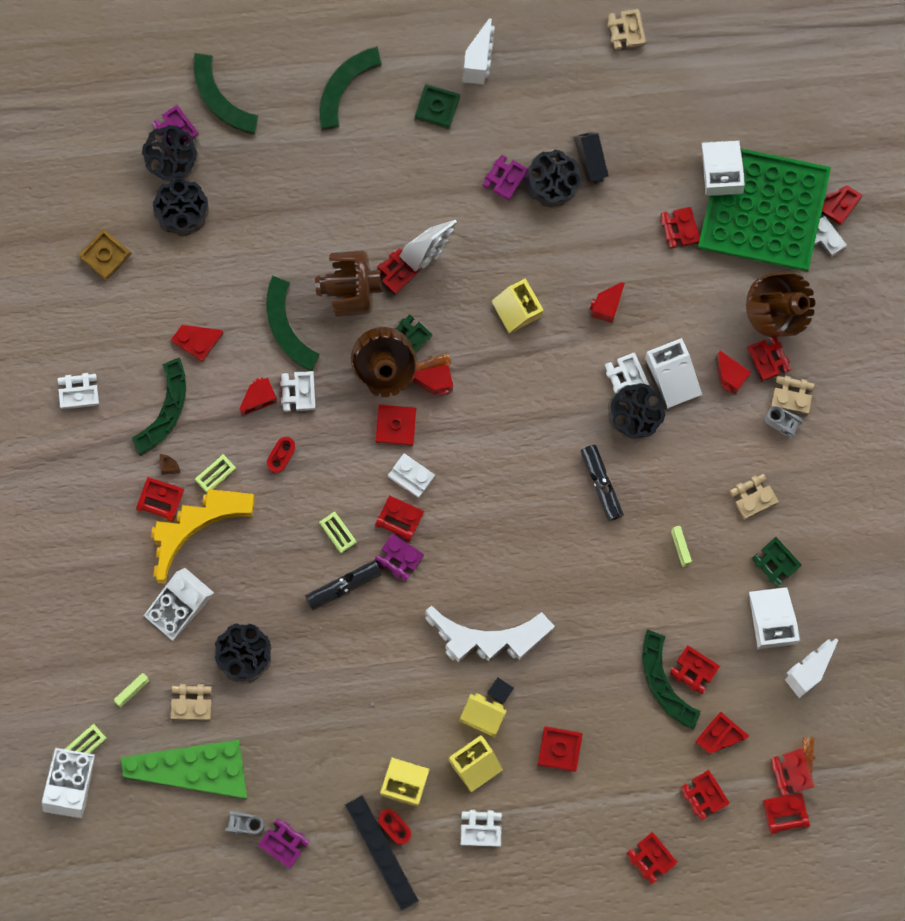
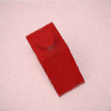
M620 282L598 293L596 300L592 299L589 310H593L591 317L613 323L625 283Z
M720 350L716 356L720 384L725 391L736 395L751 372Z
M448 365L416 371L414 374L413 383L433 395L445 396L453 391V382Z
M268 377L257 378L249 385L239 408L241 416L277 403V397Z

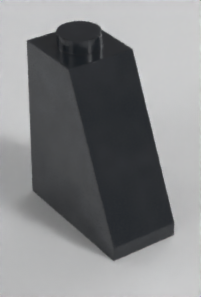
M587 132L573 136L587 180L593 181L594 184L603 182L604 178L609 177L599 133Z

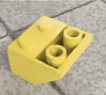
M526 278L509 286L491 301L509 334L542 318L544 312Z
M476 693L475 696L470 694L459 721L495 738L506 714L504 706L497 702L491 704L485 701L486 698Z
M482 735L448 759L471 793L503 771L494 752Z
M391 758L380 796L418 807L429 769Z

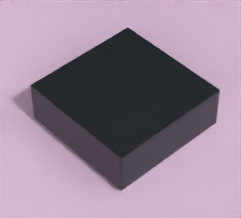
M497 677L487 695L503 705L514 688Z

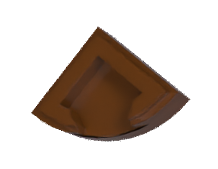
M160 454L161 474L180 473L179 465L173 458Z

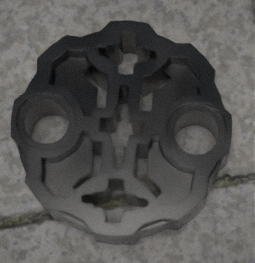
M173 125L153 130L142 148L146 168L150 173L164 181L171 182L176 178H186L192 173V169L199 158L194 138L188 132ZM156 135H159V136H162V135H163V137L161 138V139H162V142H161V143H159L158 141L155 142V141H156V137H155ZM169 135H170V140H169V141L172 143V146H170V145L168 144V142H167ZM184 137L190 139V143L186 147L180 144L181 139ZM165 146L171 151L174 150L173 155L176 161L170 156L166 157L168 155V152L165 149ZM153 147H160L163 153H161L158 149H153ZM178 154H180L183 158H189V159H188V160H181V159L179 158ZM155 160L160 161V168L157 170L151 168V164ZM169 161H171V162L173 163V165H174V166H173V169H172V172H171L172 166L169 164ZM180 164L186 165L184 173L182 171L178 172Z
M560 150L538 154L531 161L524 174L529 196L532 199L538 200L542 206L546 207L563 205L568 202L581 185L582 177L579 175V165L575 159L568 157L564 151ZM531 171H535L538 174V178L533 177ZM567 179H571L574 186L569 185Z
M176 178L168 184H162L157 190V195L153 201L154 215L160 223V227L165 232H172L178 236H188L191 232L200 230L204 226L206 216L209 213L208 200L202 191V187L196 182H189L183 178ZM177 187L184 188L182 192L175 191ZM199 201H201L202 204L201 210H199L198 208ZM162 204L164 207L163 213L160 211ZM181 222L187 223L183 228L178 227V224Z
M637 383L622 386L609 401V422L613 429L619 431L624 437L631 439L649 437L656 432V429L664 421V400L660 393L654 391L647 384ZM624 390H633V392L629 395L630 399L621 398L625 394ZM637 392H638L637 399H638V401H639L640 404H638V402H637V400H636V398H635L636 395H637ZM651 396L657 399V404L654 407L648 403ZM619 402H625L629 410H627L625 405L619 404ZM634 407L640 408L639 416L632 413ZM618 415L624 417L625 422L622 426L616 424V417ZM633 418H634V419L636 420V422H637V426H636V429H635V430H634V427H635L636 424H635ZM644 424H652L648 428L649 432L640 431Z
M250 623L247 625L233 624L222 635L218 636L216 640L215 661L219 670L228 679L235 682H251L258 679L265 670H268L271 663V643L268 636L264 635L259 630V627ZM254 631L256 632V637L248 639L246 638V633ZM228 640V645L230 647H225V649H223L222 651L221 643L225 644V642H227ZM246 649L247 655L244 654L241 657L239 651ZM264 655V659L266 662H261V664L258 666L257 658L261 659V657ZM247 660V661L253 663L255 669H252L251 664H250V663H247V662H245V661ZM237 666L241 671L238 675H232L230 669Z

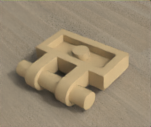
M639 9L621 11L620 19H616L614 13L608 15L609 21L607 23L609 29H611V42L614 44L615 50L622 49L621 42L626 41L627 48L644 46L646 44ZM623 26L624 34H619L618 27Z
M786 375L784 377L777 376L775 383L782 384V389H774L771 407L779 406L789 412L808 415L812 395L805 394V390L813 391L814 383L807 382L805 379H801V381L791 379L790 376ZM789 386L797 387L799 391H788Z
M764 474L755 475L749 481L743 484L739 483L730 490L732 497L739 494L741 498L735 504L744 520L779 502L770 485L762 488L761 483L767 480ZM754 487L756 492L748 496L746 490Z
M186 684L172 686V693L180 694V699H172L171 720L211 721L212 701L204 700V694H212L211 686H204V684H198V686H186ZM186 694H197V700L186 699Z

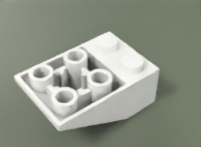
M488 19L466 50L462 81L464 83L484 85L485 78L489 79L495 26H491L492 19Z
M739 141L702 143L706 196L743 194L745 184Z
M452 220L428 228L405 245L400 257L415 272L421 267L424 269L433 258L436 260L443 253L442 248L448 244L449 240L447 239L454 233L455 230L453 228L457 221Z
M682 338L647 351L645 360L667 409L702 395L690 355Z
M186 568L181 569L174 574L144 616L173 641L200 612L214 592Z
M787 587L749 592L757 648L764 649L796 645L800 641L798 626Z
M837 638L832 642L828 639L817 649V654L813 651L802 660V665L797 663L787 672L789 676L785 681L799 698L821 681L838 642Z
M55 748L42 800L43 812L83 818L95 755Z

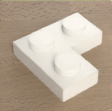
M825 216L822 217L819 221L814 246L821 243L830 257H832L847 245Z

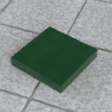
M425 84L414 119L450 129L461 94Z

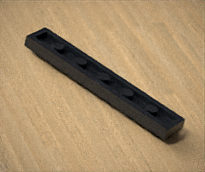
M363 795L345 804L400 910L402 911L419 902Z

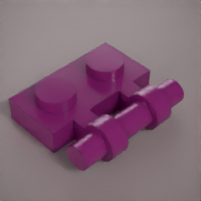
M178 105L162 114V118L165 120L162 124L158 120L152 122L155 129L173 125L188 132L194 139L199 136L198 131ZM169 135L167 142H168V144H169L170 146H172V143L169 141V140H170V135ZM188 137L181 139L183 145L190 142Z
M501 155L493 163L494 167L491 172L486 174L482 186L488 189L491 184L496 185L493 192L510 201L524 179L525 171L528 168L514 160L507 165L505 164L507 157ZM499 171H504L501 178L496 177Z
M391 534L381 549L382 552L387 554L386 557L383 558L377 555L374 560L380 564L379 567L384 570L386 568L394 573L396 578H401L407 582L410 575L405 572L406 568L414 572L423 559L424 554L394 534ZM392 558L401 563L399 568L390 562Z
M277 818L273 824L279 828L277 833L269 829L258 846L291 869L302 853L296 848L297 845L301 844L306 848L310 841L304 837L303 833H298L292 829L288 822H283ZM284 833L294 839L291 844L282 838Z

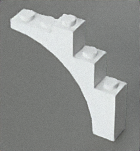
M433 606L429 607L425 612L427 622L432 627L435 625L440 630L438 633L445 641H450L445 647L447 649L446 654L451 660L456 659L457 662H460L475 647L477 648V654L483 660L486 658L490 661L505 647L508 648L506 651L513 659L516 657L520 660L555 628L542 612L520 626L502 631H480L466 628L447 619Z

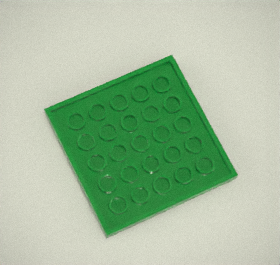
M740 148L745 184L743 194L710 196L698 249L808 272L831 167Z

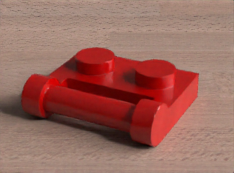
M147 477L136 510L141 512L144 510L173 522L184 489ZM146 499L169 505L171 509L167 511L145 503Z
M389 495L375 523V527L387 529L410 542L424 511ZM387 516L409 526L410 529L407 531L385 521V518Z
M803 793L763 800L771 835L794 828H810ZM800 814L801 819L778 824L774 820L775 818Z

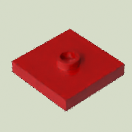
M379 404L375 443L413 446L417 408Z
M544 726L537 765L577 772L583 733Z

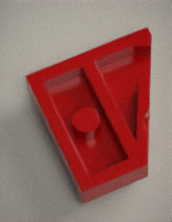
M846 185L837 192L826 195L821 214L842 225L861 200L862 194Z
M181 325L172 337L171 342L203 362L224 333L219 329Z
M720 711L695 742L708 754H712L746 740L749 735Z

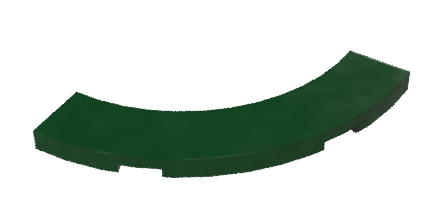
M378 46L366 49L350 57L332 74L325 86L320 102L321 131L339 127L338 110L340 99L351 81L359 74L381 66Z
M194 53L195 82L206 106L221 121L226 122L237 130L255 135L258 115L237 108L222 95L213 77L212 55Z
M272 275L266 299L267 318L271 332L280 348L291 360L304 369L313 371L320 354L308 348L298 339L287 319L285 303L290 282Z
M180 357L162 364L167 383L166 398L156 420L144 431L132 437L139 456L158 446L171 433L181 416L186 398V377Z
M647 629L643 642L642 663L648 687L657 703L670 717L683 726L694 730L701 711L688 705L673 691L664 673L662 664V650L666 636Z

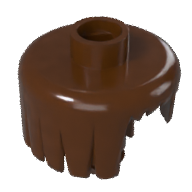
M365 251L331 253L329 260L337 261L332 263L333 268L340 270H336L332 274H325V277L320 275L315 277L316 294L321 297L322 294H327V297L345 298L331 303L332 307L335 308L333 312L336 317L369 314L373 306L372 293H382L380 270L370 269L369 257Z
M794 272L769 273L760 276L753 282L746 298V311L749 321L756 331L768 337H786L798 335L807 329L806 325H809L812 321V318L807 317L814 316L815 313L814 309L809 308L814 307L816 302L814 298H809V296L814 295V291L811 288H805L810 286V283L802 280L804 279L803 276Z
M377 327L366 331L357 339L351 352V366L357 378L368 387L373 396L381 394V397H389L390 393L395 396L399 394L400 390H406L407 384L413 382L414 374L417 371V360L410 340L403 333L390 327Z

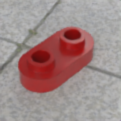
M282 437L277 441L267 459V467L272 473L277 474L285 470L296 449L292 438ZM285 445H288L290 447L287 451L283 450L282 448ZM277 461L280 463V466L275 467L273 463Z
M383 810L378 818L379 825L395 843L399 845L408 843L412 833L407 824L394 810ZM389 816L392 818V822L386 823L384 819ZM400 831L405 833L404 838L398 837Z

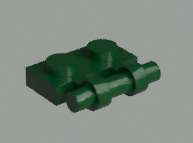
M409 314L399 322L395 329L401 333L404 330L408 331L405 336L410 340L416 353L433 334L420 322L413 327L411 323L415 319Z
M777 537L761 549L765 554L763 559L758 554L751 558L756 563L755 566L759 570L761 569L768 576L767 579L777 587L783 583L778 577L781 573L786 578H789L802 566ZM769 561L777 567V570L774 572L766 564Z

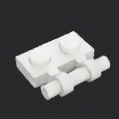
M635 352L617 359L618 367L616 368L613 367L611 362L605 364L606 374L614 385L613 390L615 394L619 388L625 385L637 383L649 385ZM622 373L626 382L620 383L617 375Z
M313 371L294 372L295 380H289V374L287 373L281 374L280 388L282 389V398L280 399L281 405H283V412H290L291 404H296V411L316 410ZM291 387H295L296 396H290Z
M82 373L79 376L65 375V377L58 378V385H66L65 389H59L61 410L98 406L97 385L90 386V382L97 381V375ZM83 383V387L73 388L72 384Z
M476 810L462 811L461 819L469 820V825H461V846L501 847V826H493V820L501 821V813H494L493 810H487V812H476ZM476 820H487V826L475 825Z

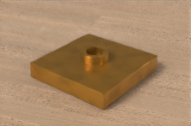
M102 229L79 253L78 258L107 281L132 253L105 229Z

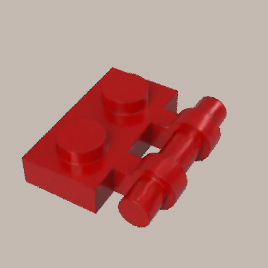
M691 206L673 210L674 218H669L667 211L661 213V224L665 228V239L669 243L670 249L676 248V241L679 240L682 247L699 243L700 236ZM673 225H676L678 233H673Z
M401 248L392 252L389 258L383 264L380 263L376 269L380 270L381 275L386 276L382 283L394 295L402 290L422 270L420 268L415 272L400 258ZM394 263L398 265L392 271L388 269Z
M777 337L769 339L772 344L770 346L767 345L766 340H762L747 347L762 382L780 374L778 367H782L784 373L791 371L790 361L788 357H785L782 343L778 341ZM771 352L776 353L778 357L777 361L774 360Z
M687 645L677 660V663L683 667L680 671L673 667L669 673L675 676L677 681H682L690 686V689L694 692L696 690L703 694L706 687L700 684L702 679L710 683L720 665ZM689 670L697 675V678L693 680L685 673Z
M803 749L783 754L784 763H780L778 756L771 758L773 764L771 768L776 774L778 781L776 785L780 789L782 796L789 795V786L793 787L794 793L815 787ZM784 769H787L790 777L789 780H785L783 774Z
M710 770L691 780L695 785L693 789H690L687 783L680 787L684 793L685 800L688 799L693 807V813L698 815L701 821L707 818L704 812L705 809L709 808L711 813L714 814L730 804ZM698 792L704 800V803L701 805L694 796Z
M653 831L637 844L641 850L640 853L636 854L633 849L626 853L631 859L630 862L639 868L643 873L644 879L647 878L651 884L658 880L653 872L658 870L661 875H664L678 863ZM644 856L653 864L650 868L641 860Z

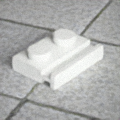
M404 453L388 474V477L417 498H420L421 494L434 479L435 474Z

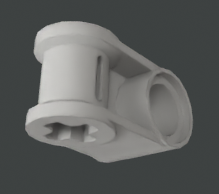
M779 406L771 407L764 417L765 423L789 438H795L798 426L803 423L799 416ZM771 413L777 414L779 419H772Z
M229 811L230 819L225 830L226 832L259 836L264 832L265 824L260 817ZM254 821L261 823L257 831L250 829V825Z

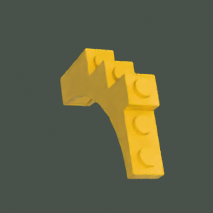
M208 489L207 495L204 494L203 506H206V508L182 505V511L178 510L177 522H180V524L156 521V527H152L151 538H154L155 544L161 545V547H157L156 558H159L158 566L155 565L154 577H157V582L166 584L168 571L175 555L183 544L196 532L220 520L235 517H253L254 494Z

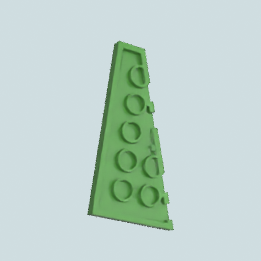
M239 740L121 757L124 778L247 799Z

